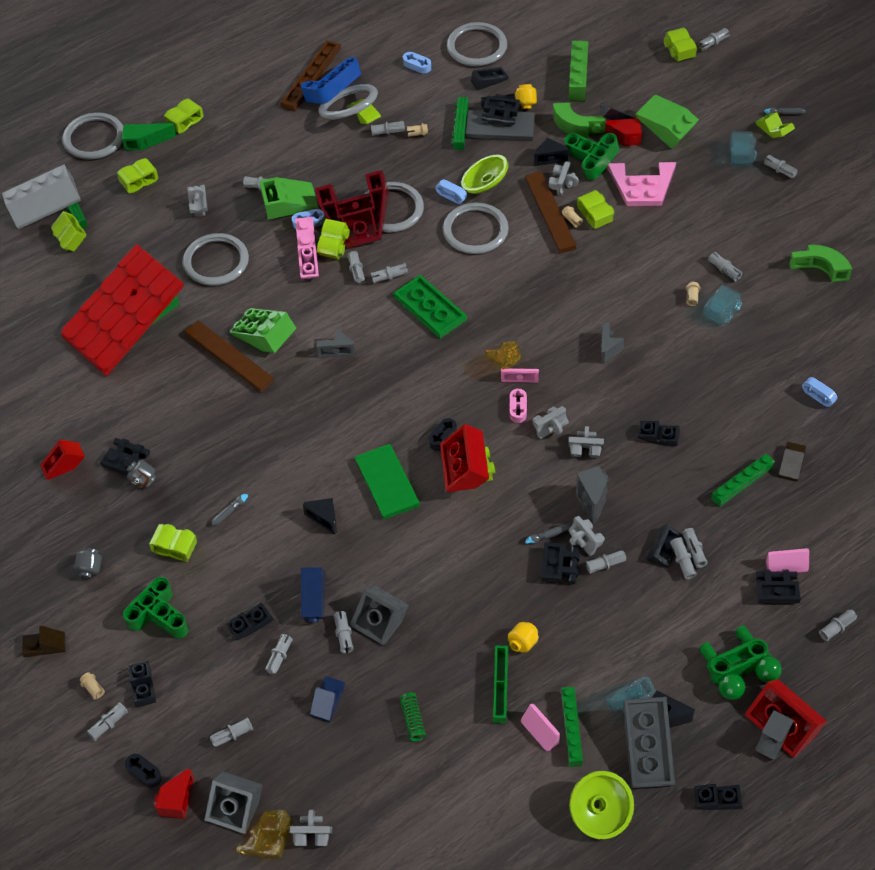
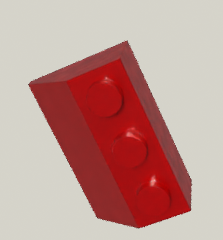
M464 424L440 443L447 492L476 489L489 479L483 431Z
M779 679L768 682L744 714L761 730L764 729L774 710L793 719L794 722L782 745V748L793 758L818 735L827 723L821 715Z

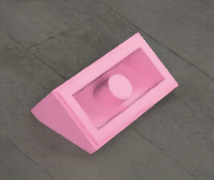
M501 368V382L539 383V369Z
M809 549L768 552L766 559L767 569L771 571L789 569V571H797V573L807 572L809 570Z
M530 704L521 719V723L546 751H550L559 744L560 733L534 704Z

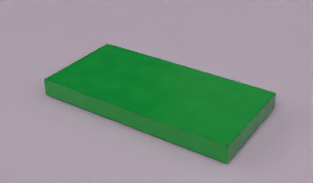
M418 275L393 293V297L439 339L468 320L467 315L422 275Z
M391 444L355 456V461L383 520L420 507L415 492Z

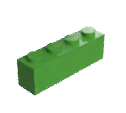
M572 41L569 102H585L588 41Z

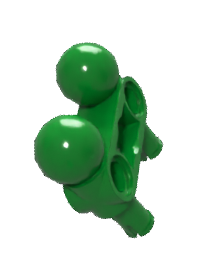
M745 625L735 630V634L742 645L717 655L709 642L699 647V651L707 661L706 669L710 673L711 681L718 685L720 694L728 700L739 699L744 694L746 685L742 676L754 670L757 677L766 683L779 679L782 674L780 661L771 656L767 643L761 639L753 638Z

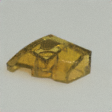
M502 342L501 349L485 350L484 358L502 369L510 368L521 358L520 348L517 346L518 342Z
M266 810L261 816L259 823L250 830L249 833L252 836L244 846L239 845L237 851L240 854L255 857L281 859L293 819L285 810Z

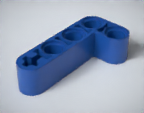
M350 57L345 59L320 81L304 82L301 85L305 101L317 104L331 101L361 75L357 58Z

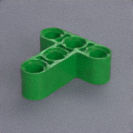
M575 133L568 134L564 139L565 146L568 147V154L583 161L582 169L584 176L590 181L597 179L619 152L617 137L613 133L605 134L598 143Z
M158 577L154 579L124 610L123 617L129 630H141L151 620L174 638L180 639L187 635L189 629L185 616L167 603L173 595L167 578Z

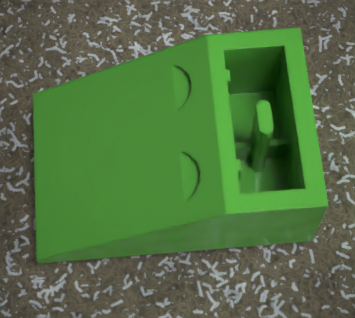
M278 177L259 181L268 220L319 209L311 182Z
M250 308L234 324L229 333L263 352L275 353L296 330V327L287 312Z

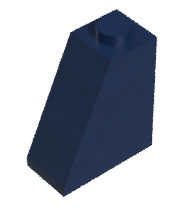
M322 567L301 568V617L307 619V622H319V618H324L325 570Z

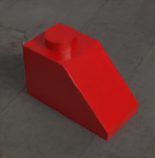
M638 118L606 120L605 134H615L618 143L623 146L641 145L642 131Z
M59 440L40 466L45 478L52 479L76 469L85 456L79 442Z
M186 769L160 787L159 795L156 794L154 798V808H156L159 816L185 819L194 782V776L190 769Z

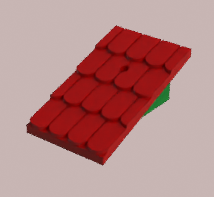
M137 244L117 264L118 266L101 283V286L79 308L76 315L60 332L62 338L106 377L152 324L180 305L177 294L183 289V282Z

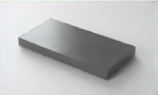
M468 110L466 138L533 141L535 112H518L517 117L510 116L511 118H516L515 125L508 124L506 126L502 123L494 122L492 124L481 120L482 114H489L483 110Z
M667 697L623 700L631 788L675 785Z

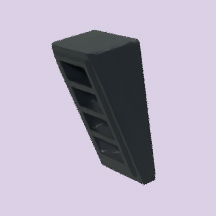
M502 67L481 69L472 72L471 82L476 90H480L508 80L509 77Z

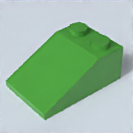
M656 94L635 114L643 124L671 149L699 121L687 108Z

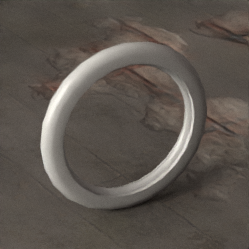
M473 22L459 26L450 34L447 40V50L451 57L467 66L480 67L492 64L499 60L507 49V39L504 33L496 26L483 22ZM483 30L494 34L498 38L499 48L491 56L474 59L459 54L455 49V41L465 32Z
M370 84L347 87L331 101L321 104L319 114L323 118L331 120L354 115L369 107L376 100L378 95L377 88ZM357 92L370 93L365 100L351 108L335 112L327 111L333 102L344 96Z
M95 112L82 115L69 123L64 130L62 137L64 148L74 157L83 160L107 157L114 153L123 143V124L116 117L106 113ZM90 121L109 122L117 131L116 139L112 144L102 150L84 152L76 149L71 143V134L77 127Z
M387 182L388 190L405 192L414 199L415 211L410 218L401 223L384 224L383 232L404 231L417 223L422 216L424 210L422 196L410 185L400 182Z
M478 202L463 204L453 209L447 215L442 227L446 241L456 250L467 254H483L498 248L504 242L509 230L508 221L499 209L492 205ZM483 211L493 215L498 220L500 231L493 241L484 245L472 246L463 244L454 238L451 231L452 223L455 218L463 213Z
M213 233L196 239L188 246L183 255L182 265L187 276L193 281L207 286H219L234 281L244 272L248 264L249 254L244 243L238 238L229 234ZM226 242L238 249L240 262L233 271L224 276L205 277L196 273L192 268L191 258L193 253L205 244Z

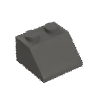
M599 466L577 473L576 496L593 525L597 524L606 502V494L608 493L607 483H609L606 472H602Z
M377 586L370 587L364 590L350 626L380 644L385 645L402 623L409 605Z
M224 771L221 772L212 781L205 821L245 834L258 807L263 785Z

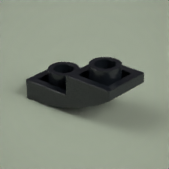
M640 421L637 437L651 443L678 446L680 427L660 425L659 421Z
M261 602L246 614L241 612L226 623L236 640H240L260 630L272 622L274 618Z
M149 661L129 665V678L135 707L156 703Z
M717 784L694 786L696 808L743 809L740 785L717 787Z

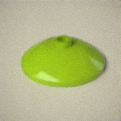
M491 155L477 161L463 175L461 181L463 189L468 193L477 194L496 187L507 173L509 166L507 159L502 155Z
M591 772L582 777L574 786L570 796V814L575 825L585 835L596 839L615 837L626 829L632 819L634 812L632 791L620 776L612 772ZM596 800L599 801L598 808H595L594 802Z

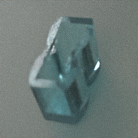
M732 131L730 138L731 165L752 166L753 160L757 158V150H754L756 137H753V132Z
M721 285L704 306L703 317L720 326L725 322L728 323L733 316V312L735 310L738 311L742 305V294L725 285Z
M641 677L629 681L623 688L611 691L606 696V700L613 712L622 711L623 700L649 698L656 690L649 677Z

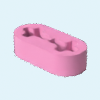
M514 389L510 393V419L514 423H522L527 417V395L522 389ZM517 396L520 397V402H516ZM516 409H520V415H516Z

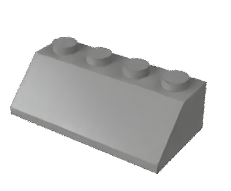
M65 164L2 193L5 205L18 229L81 201L74 179Z

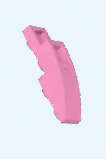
M313 217L296 218L301 279L318 278Z

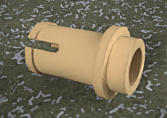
M427 124L407 126V131L415 130L414 132H409L408 137L425 136V134H428Z
M567 206L562 210L564 219H567L575 228L581 226L583 219L574 212L573 207Z
M690 282L686 286V291L688 292L686 303L689 306H696L698 304V292H700L701 287L697 282Z
M88 672L80 678V685L88 690L94 700L99 699L103 696L105 690L95 680L96 676Z

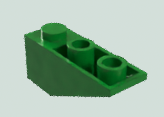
M174 123L124 124L122 133L124 150H144L176 137Z

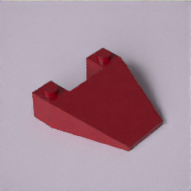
M382 170L365 174L369 193L338 201L336 190L332 184L315 188L318 204L326 217L330 220L344 222L350 229L349 237L344 241L347 249L376 242L382 238L389 196L386 178Z

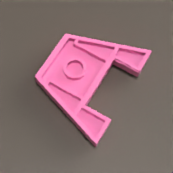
M660 162L659 175L626 176L625 163H609L607 169L627 206H662L676 168V162Z

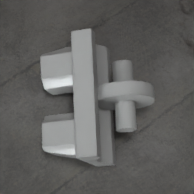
M565 161L564 166L555 165L553 176L559 178L550 177L549 188L557 190L558 196H562L565 186L567 188L575 187L579 182L576 174L573 172L570 174L568 170L570 162Z
M205 185L187 187L190 213H194L195 217L205 216V211H208Z
M563 406L558 409L552 407L548 409L547 415L544 417L537 415L532 419L537 436L540 439L552 432L561 434L563 432L562 427L569 423L566 417V408Z
M585 426V431H577V437H569L568 447H570L571 456L581 457L582 448H590L589 457L599 458L601 449H603L604 439L596 438V432H589V426Z
M580 516L574 518L573 525L568 530L572 536L569 542L572 546L579 544L589 556L594 555L596 549L602 546L605 538L601 533H593V524L589 519L582 520Z
M309 810L308 816H300V823H308V826H290V833H293L294 846H307V834H315V846H327L329 834H332V827L314 826L315 823H323V816H315L314 810Z

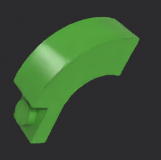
M553 103L554 122L566 134L575 133L588 138L589 133H605V117L580 116L572 111L570 103Z
M808 245L807 251L792 252L789 263L791 269L809 267L821 269L829 275L831 282L848 281L852 271L849 261L841 253L822 245Z

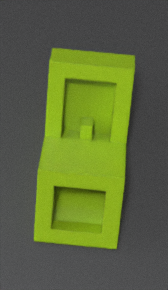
M358 99L346 107L347 109L351 108L365 99ZM372 104L356 113L360 124H368L381 117Z
M777 112L767 114L755 121L756 125L772 138L783 137L795 129L793 123L782 124Z

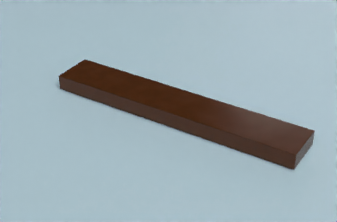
M328 40L325 41L280 102L281 107L292 111L297 110L305 99L301 85L306 81H318L340 51L341 44Z
M542 171L525 175L527 185L559 254L575 250L576 243Z
M199 320L185 330L188 337L258 391L263 392L274 382V377Z

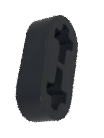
M451 418L443 419L429 435V446L435 451L441 450L440 443L457 430L455 420Z
M134 753L126 758L125 767L128 773L143 785L153 788L160 784L162 776L155 765L140 754ZM138 762L141 769L137 768L136 766L132 767L131 763ZM147 772V773H149L150 775H153V774H154V775H155V778H154V779H152V778H149V779H148V778H147V775H146L145 773Z

